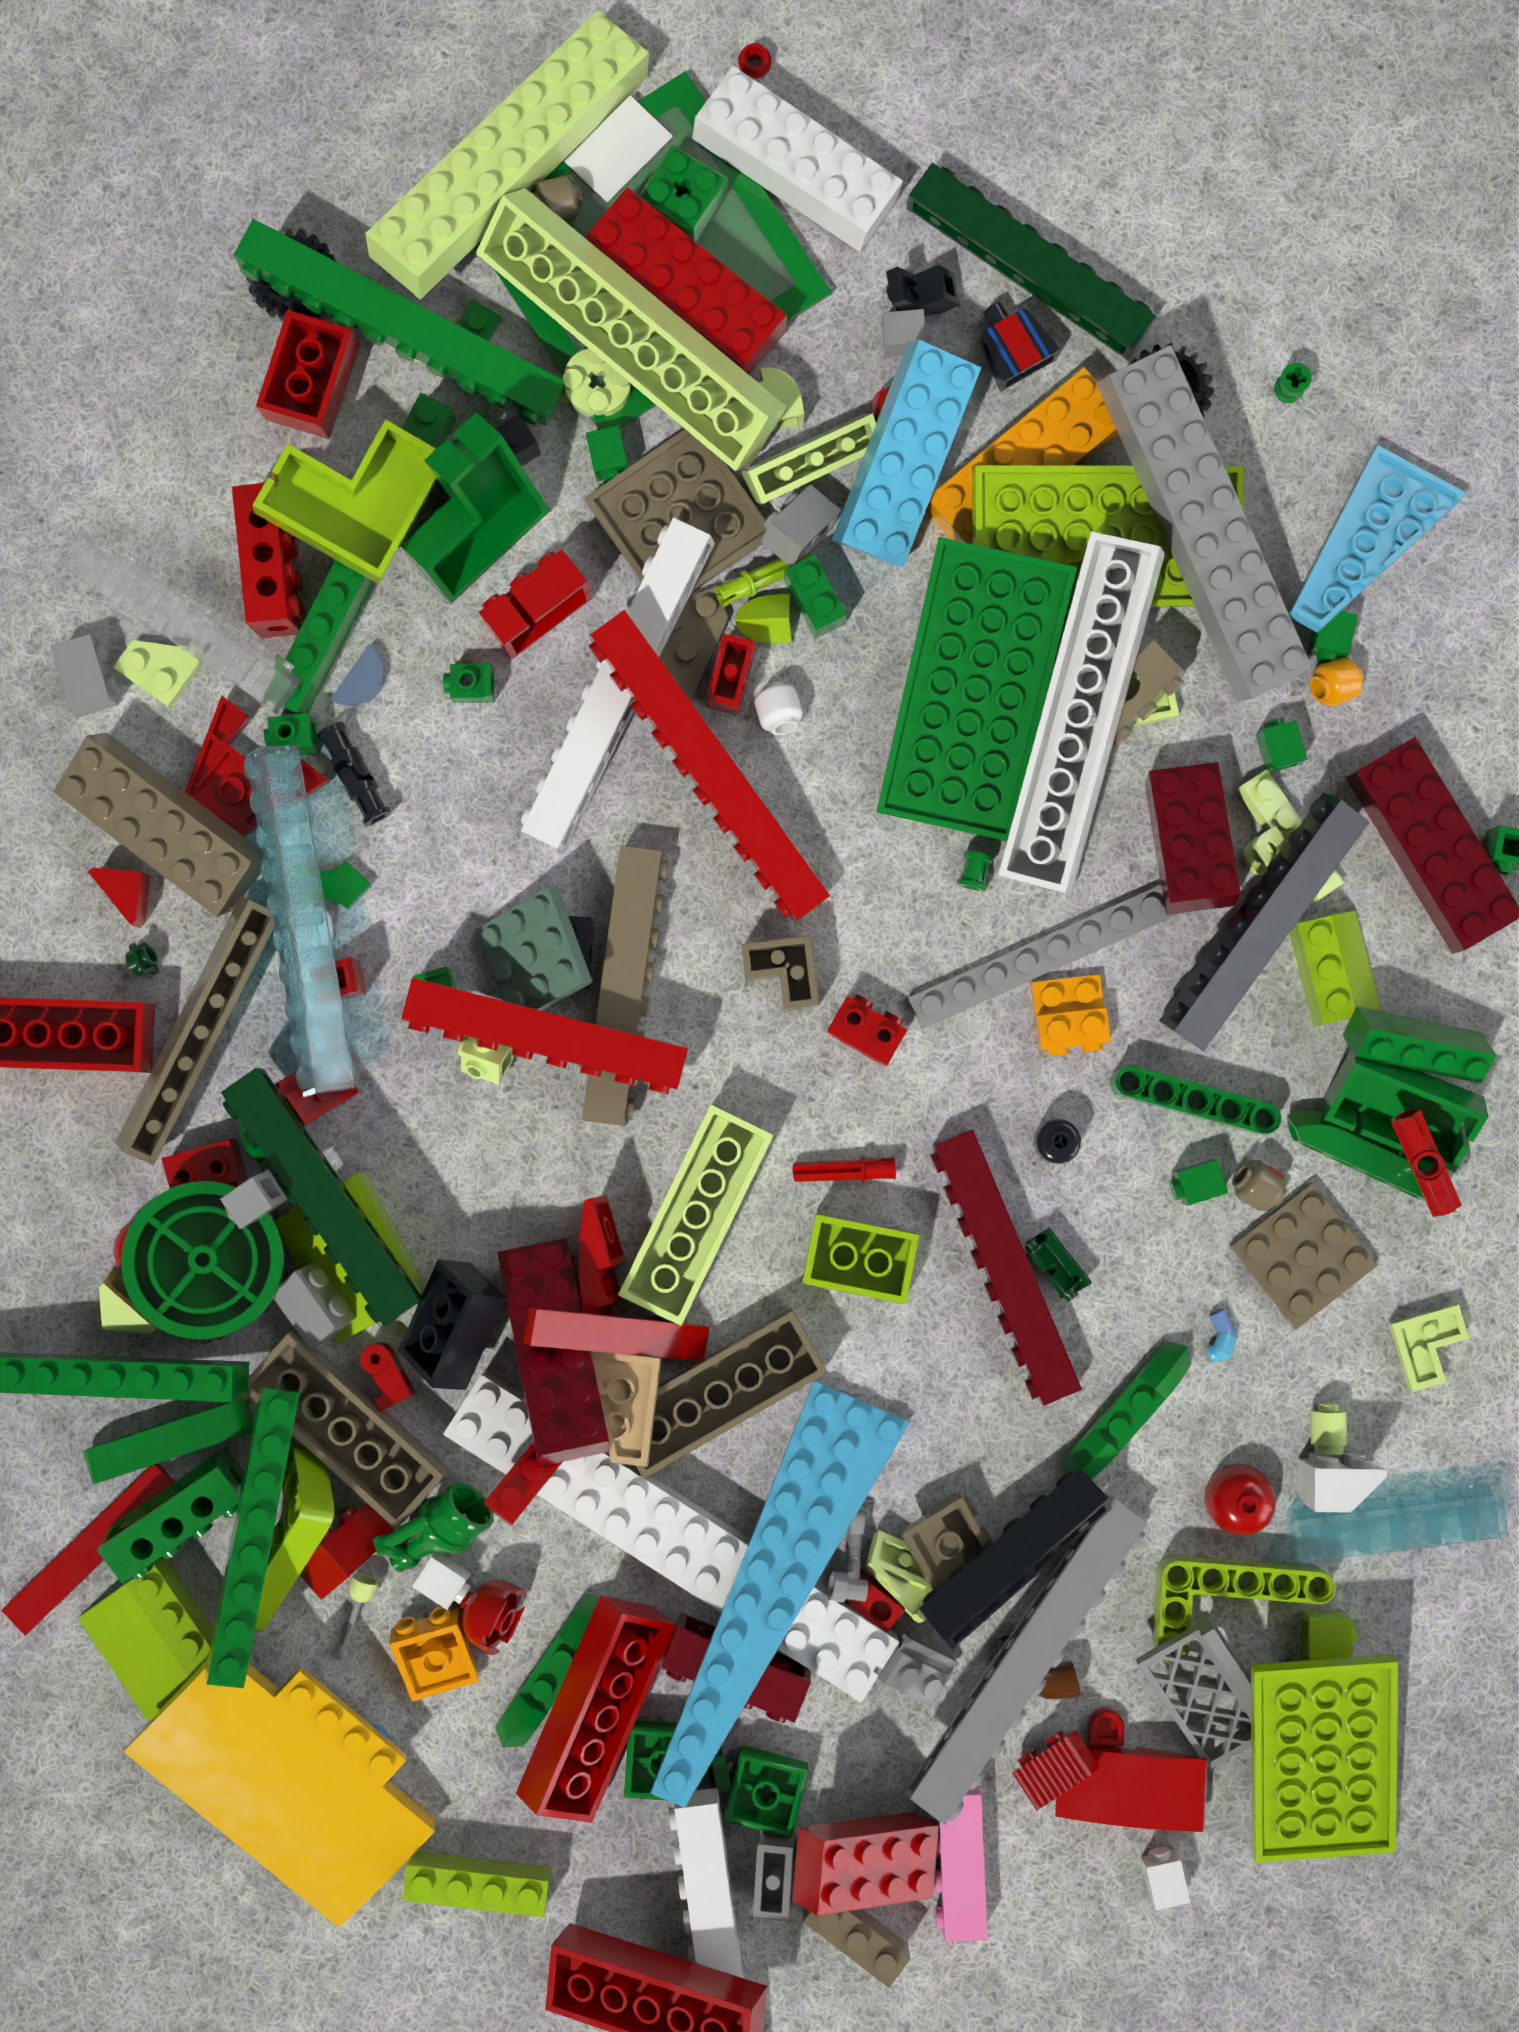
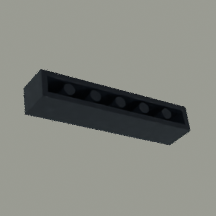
M1080 1467L1074 1473L1070 1471L1064 1474L1056 1483L1057 1488L1049 1495H1041L1034 1500L1029 1508L1030 1511L1021 1519L1015 1518L1010 1521L1003 1529L1004 1534L994 1543L992 1541L985 1543L977 1551V1557L970 1564L959 1566L952 1572L949 1577L950 1581L940 1590L939 1588L933 1589L924 1597L923 1605L919 1607V1610L951 1650L1112 1510L1109 1498Z

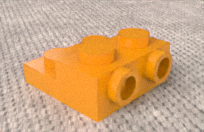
M1100 974L1030 983L1039 1051L1047 1050L1048 1057L1069 1054L1068 1048L1082 1046L1083 1053L1103 1050V1044L1111 1042Z
M443 1607L434 1609L427 1618L415 1620L414 1617H405L399 1620L395 1627L391 1628L389 1645L411 1701L479 1682L480 1673L469 1647V1640L462 1629V1616L459 1608L449 1611V1608L446 1610Z

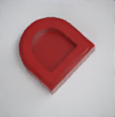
M1103 1707L1091 1714L1088 1720V1744L1090 1746H1124V1722L1115 1710Z

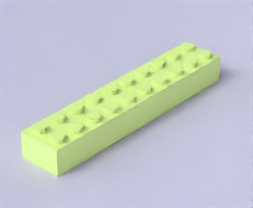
M597 10L365 233L369 257L421 300L483 239L503 195L524 188L531 192L537 182L544 180L647 79L649 52Z
M526 188L502 196L476 254L733 470L737 471L754 461L787 406Z

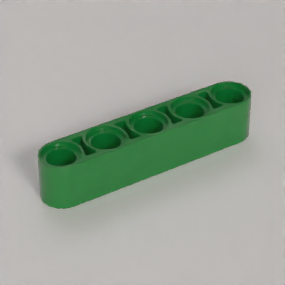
M1136 1066L1118 1068L1112 1073L1110 1078L1112 1091L1120 1097L1250 1133L1270 1134L1275 1132L1281 1124L1282 1116L1280 1111L1270 1103ZM1125 1072L1131 1073L1136 1081L1134 1089L1129 1092L1123 1090L1120 1085V1077ZM1159 1081L1164 1082L1169 1089V1094L1163 1101L1158 1100L1153 1092L1155 1084ZM1193 1090L1197 1091L1202 1097V1104L1197 1110L1192 1109L1187 1102V1097ZM1226 1100L1232 1101L1236 1108L1235 1114L1231 1119L1225 1118L1221 1112V1106ZM1260 1109L1265 1110L1269 1116V1122L1264 1128H1260L1255 1122V1115Z
M244 1398L234 1402L223 1403L205 1409L202 1412H196L172 1420L169 1423H163L139 1431L136 1434L126 1435L105 1442L102 1445L90 1447L83 1450V1455L92 1484H97L251 1433L254 1419L248 1400Z

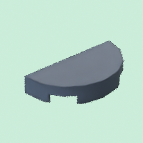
M370 644L330 698L332 702L344 707L358 706L371 702L380 693L385 682L384 664L381 655Z

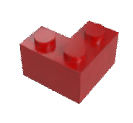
M368 1503L358 1511L352 1506L337 1520L341 1526L335 1532L331 1528L328 1529L300 1573L301 1578L321 1600L350 1577L376 1552L373 1543L374 1538L379 1535H387L393 1531L380 1514Z

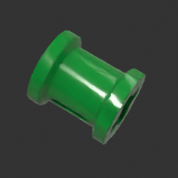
M1301 363L1287 365L1274 384V393L1281 402L1290 404L1300 399L1312 381L1310 370ZM1289 379L1294 380V386L1296 388L1291 386L1292 382Z
M966 850L963 855L966 861L962 877L957 880L956 885L985 892L987 888L984 884L989 864H993L994 857Z

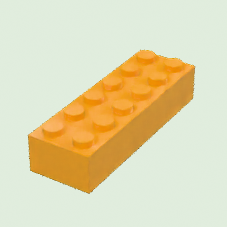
M1085 367L932 493L926 512L949 539L972 544L973 466L1083 465L1119 435L1098 389L1097 381Z

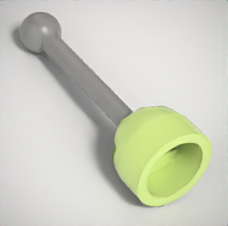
M354 1573L352 1575L349 1593L352 1599L355 1600L342 1643L336 1648V1655L339 1658H345L349 1655L350 1649L348 1644L361 1604L370 1601L375 1596L380 1583L377 1578L363 1573Z

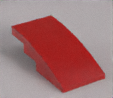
M604 1195L584 1200L579 1235V1282L582 1311L584 1313L614 1315L611 1303L623 1299V1297L618 1295L620 1286L614 1265L626 1262L608 1196Z
M1087 1746V1749L1091 1751V1755L1095 1757V1761L1099 1763L1100 1768L1056 1798L1055 1817L1132 1828L1203 1832L1205 1825L1208 1758L1142 1747L1132 1750L1114 1746H1098L1097 1748Z

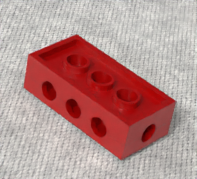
M265 482L231 486L245 621L261 639L297 635L301 629V624L306 619L304 604L299 603L298 591L303 590V581L300 570H295L294 557H299L297 537L258 516L253 510V503Z

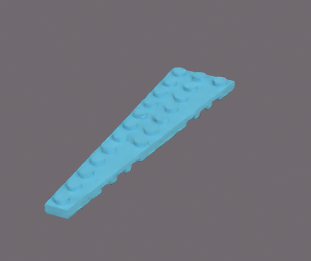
M812 1382L650 1790L651 1794L683 1808L686 1807L910 1424L909 1421L818 1382Z

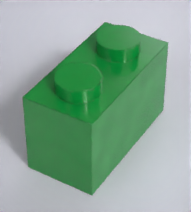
M815 554L784 570V581L815 639L845 625L847 615Z

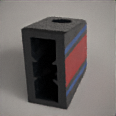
M996 302L984 311L983 314L991 327L983 332L981 345L1000 392L1056 361L1060 348L1027 309L1023 308L1009 316L1002 303Z

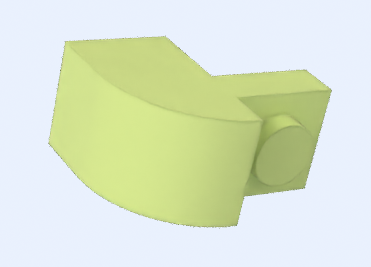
M760 368L761 382L758 383L787 406L773 431L804 425L805 413L801 394L793 378L776 368Z

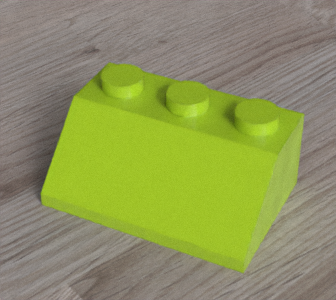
M1356 912L1339 913L1297 923L1289 935L1313 1026L1316 1027L1350 1019L1357 1006L1381 1011Z

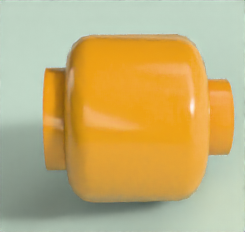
M1340 657L1316 667L1310 680V690L1313 697L1328 707L1338 706L1356 699L1360 695L1364 674L1362 669L1351 659Z

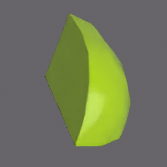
M790 594L760 596L744 603L737 610L734 619L738 630L747 638L760 643H792Z

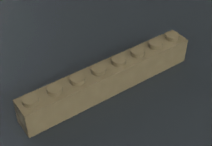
M620 845L595 1025L644 1037L645 1031L639 1030L640 1018L647 1017L650 997L644 996L645 982L652 983L654 963L648 962L650 948H657L659 928H653L655 914L661 915L664 895L658 894L660 880L666 881L668 860H662L663 853L660 850ZM602 1071L601 1077L588 1075L582 1120L626 1126V1119L633 1120L635 1099H629L631 1085L614 1081L616 1074Z
M240 895L115 1142L121 1152L150 1164H155L280 914Z

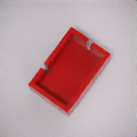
M563 549L557 553L549 552L538 561L536 569L528 575L527 573L518 575L510 583L511 588H509V592L502 595H492L483 603V609L479 611L488 630L512 660L593 599L587 580Z

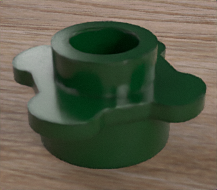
M143 942L140 945L132 943L129 945V951L126 953L125 959L129 969L135 975L142 976L148 974V972L155 975L159 972L157 955L147 943Z

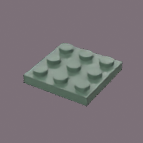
M557 886L545 887L476 929L502 1001L543 1011L593 982Z

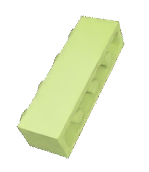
M873 413L855 417L742 470L741 472L754 503H766L863 457L876 425Z

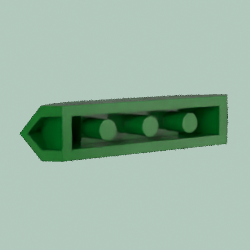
M1302 1111L1287 1115V1127L1294 1142L1418 1200H1425L1416 1178L1408 1165L1405 1153L1400 1157L1398 1156L1400 1152L1398 1149L1383 1143H1379L1378 1146L1366 1141L1367 1137L1360 1135L1359 1130L1354 1129V1131L1347 1129V1131H1344L1343 1127L1324 1120L1323 1111ZM1422 1159L1419 1160L1417 1165L1420 1169H1427L1432 1166L1430 1162Z
M1164 1341L1157 1347L1065 1452L1061 1460L1066 1473L1070 1471L1074 1473L1080 1467L1093 1479L1119 1454L1173 1392L1190 1368L1192 1363L1186 1345Z
M587 1593L583 1595L500 1717L495 1728L502 1748L524 1747L553 1706L600 1596Z

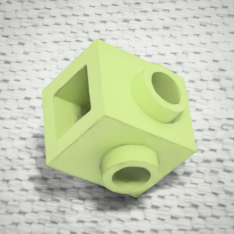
M465 1036L458 1048V1056H461V1071L467 1073L472 1078L484 1079L500 1085L514 1060V1055H511L513 1048L499 1045L498 1051L478 1047V1039Z

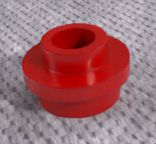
M751 43L740 52L738 67L740 71L752 79L764 77L771 69V55L763 45ZM752 59H758L760 60L761 64L758 66H751L749 64V61Z

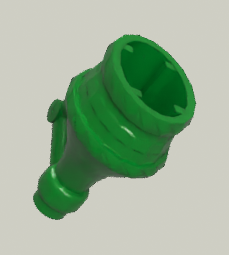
M457 1483L447 1487L443 1494L423 1500L418 1509L417 1517L387 1535L377 1536L373 1539V1543L378 1556H388L391 1566L396 1571L403 1572L413 1569L419 1564L421 1558L429 1554H461L468 1551L475 1538L491 1527L494 1521L493 1512L483 1504L486 1499L475 1488L467 1484Z

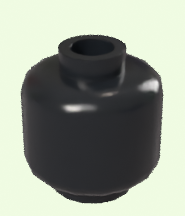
M1052 1119L1045 1121L1038 1127L1034 1134L1033 1144L1036 1153L1041 1159L1049 1163L1063 1164L1070 1162L1077 1156L1081 1148V1136L1079 1130L1071 1122L1064 1119ZM1054 1144H1059L1062 1148H1057Z

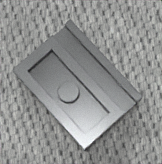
M904 1633L902 1645L900 1648H895L886 1665L880 1671L878 1678L885 1685L933 1706L951 1677L948 1674L952 1666L957 1667L959 1662L951 1655Z

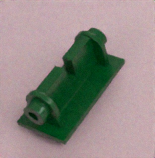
M1050 1227L1025 1242L1026 1245L1024 1247L1028 1250L1026 1255L1031 1257L1042 1273L1048 1271L1050 1276L1047 1279L1059 1293L1058 1296L1060 1298L1064 1297L1069 1302L1079 1294L1078 1291L1092 1284V1281Z

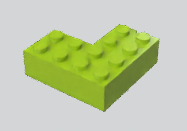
M385 419L352 480L287 443L272 469L273 480L269 477L267 478L253 503L254 513L380 585L438 480L424 461L436 448Z

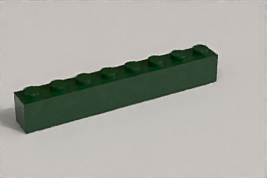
M932 162L910 192L907 202V209L1126 360L1130 358L1150 330L1156 315L1152 313L1148 305L1142 301L1132 300L1124 294L1119 285L1111 281L1106 282L1097 276L1095 270L1090 265L1084 262L1078 263L1068 256L1067 251L1062 246L1056 243L1051 244L1043 239L1033 226L1029 224L1023 225L1012 217L1008 209L1001 205L995 206L989 202L979 189L974 186H966L957 180V177L950 169L946 167L940 168Z
M254 1068L220 1092L226 1100L222 1104L227 1113L234 1120L239 1118L246 1128L243 1131L245 1139L254 1149L259 1147L266 1157L263 1160L266 1169H269L274 1178L280 1177L286 1186L283 1192L294 1207L299 1205L307 1217L303 1220L308 1229L315 1236L320 1234L327 1244L324 1247V1251L335 1265L340 1263L348 1274L344 1279L349 1288L355 1294L360 1292L368 1303L365 1305V1310L375 1323L381 1322L383 1326H386L424 1300L420 1291L266 1071L262 1068Z

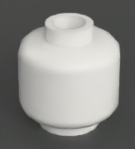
M777 681L770 682L762 688V691L755 698L754 706L760 725L764 730L772 732L774 735L791 733L802 720L803 710L798 694L794 687Z

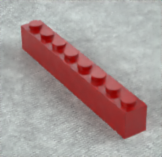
M416 978L411 979L401 1017L402 1020L409 1022L408 1029L427 1034L430 1027L443 1030V1038L463 1042L464 1036L478 1039V1047L498 1051L499 1045L513 1048L511 1055L532 1060L533 1054L547 1057L545 1064L565 1069L569 1062L580 1065V1073L601 1077L602 1071L616 1074L614 1079L616 1082L635 1086L636 1080L650 1083L648 1090L669 1095L670 1089L678 1090L688 1048Z

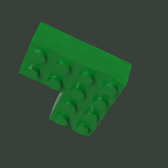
M477 412L466 422L462 423L453 433L455 436L453 441L447 439L424 460L451 499L444 506L436 510L434 515L417 531L413 532L401 545L402 549L424 577L451 604L550 512V509L503 436Z

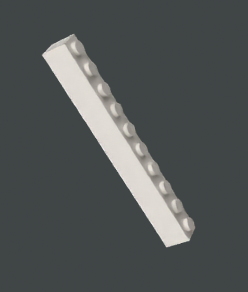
M676 518L672 519L669 526L665 525L662 528L657 544L660 546L655 556H650L647 559L642 571L644 576L639 588L635 587L632 590L627 601V606L629 607L627 614L658 657H660L715 544L710 534ZM605 660L602 663L597 662V669L599 671L594 681H589L583 690L581 698L584 702L579 712H574L568 721L566 730L569 733L564 743H559L556 746L551 761L554 762L548 775L544 774L541 777L536 788V792L539 794L533 806L529 805L526 808L521 819V823L524 824L521 829L522 832L565 852L634 711L630 706L634 699L626 689L620 692L609 676L613 670Z

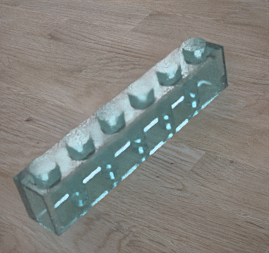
M1472 1485L1468 1487L1469 1492L1455 1493L1454 1489H1439L1433 1491L1434 1496L1421 1498L1418 1493H1407L1399 1495V1501L1386 1502L1385 1498L1380 1497L1368 1498L1364 1500V1505L1357 1506L1351 1513L1314 1512L1307 1506L1295 1508V1514L1285 1515L1290 1554L1298 1563L1506 1538L1509 1537L1504 1496L1490 1489V1485Z

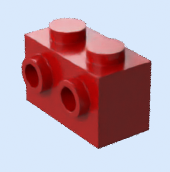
M858 994L854 998L847 995L826 1034L886 1067L907 1032V1029L902 1027L904 1020L888 1011L884 1015L872 1010L874 1003Z
M227 1139L161 1158L169 1189L185 1183L198 1181L219 1182L237 1188L239 1186L238 1181L247 1179L237 1139Z

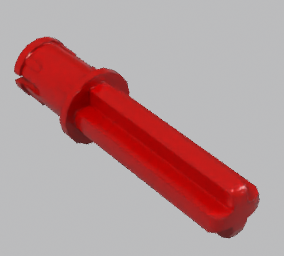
M860 1156L858 1160L795 1162L792 1166L793 1179L796 1182L861 1179V1182L865 1183V1180L896 1179L895 1157L864 1159V1156Z

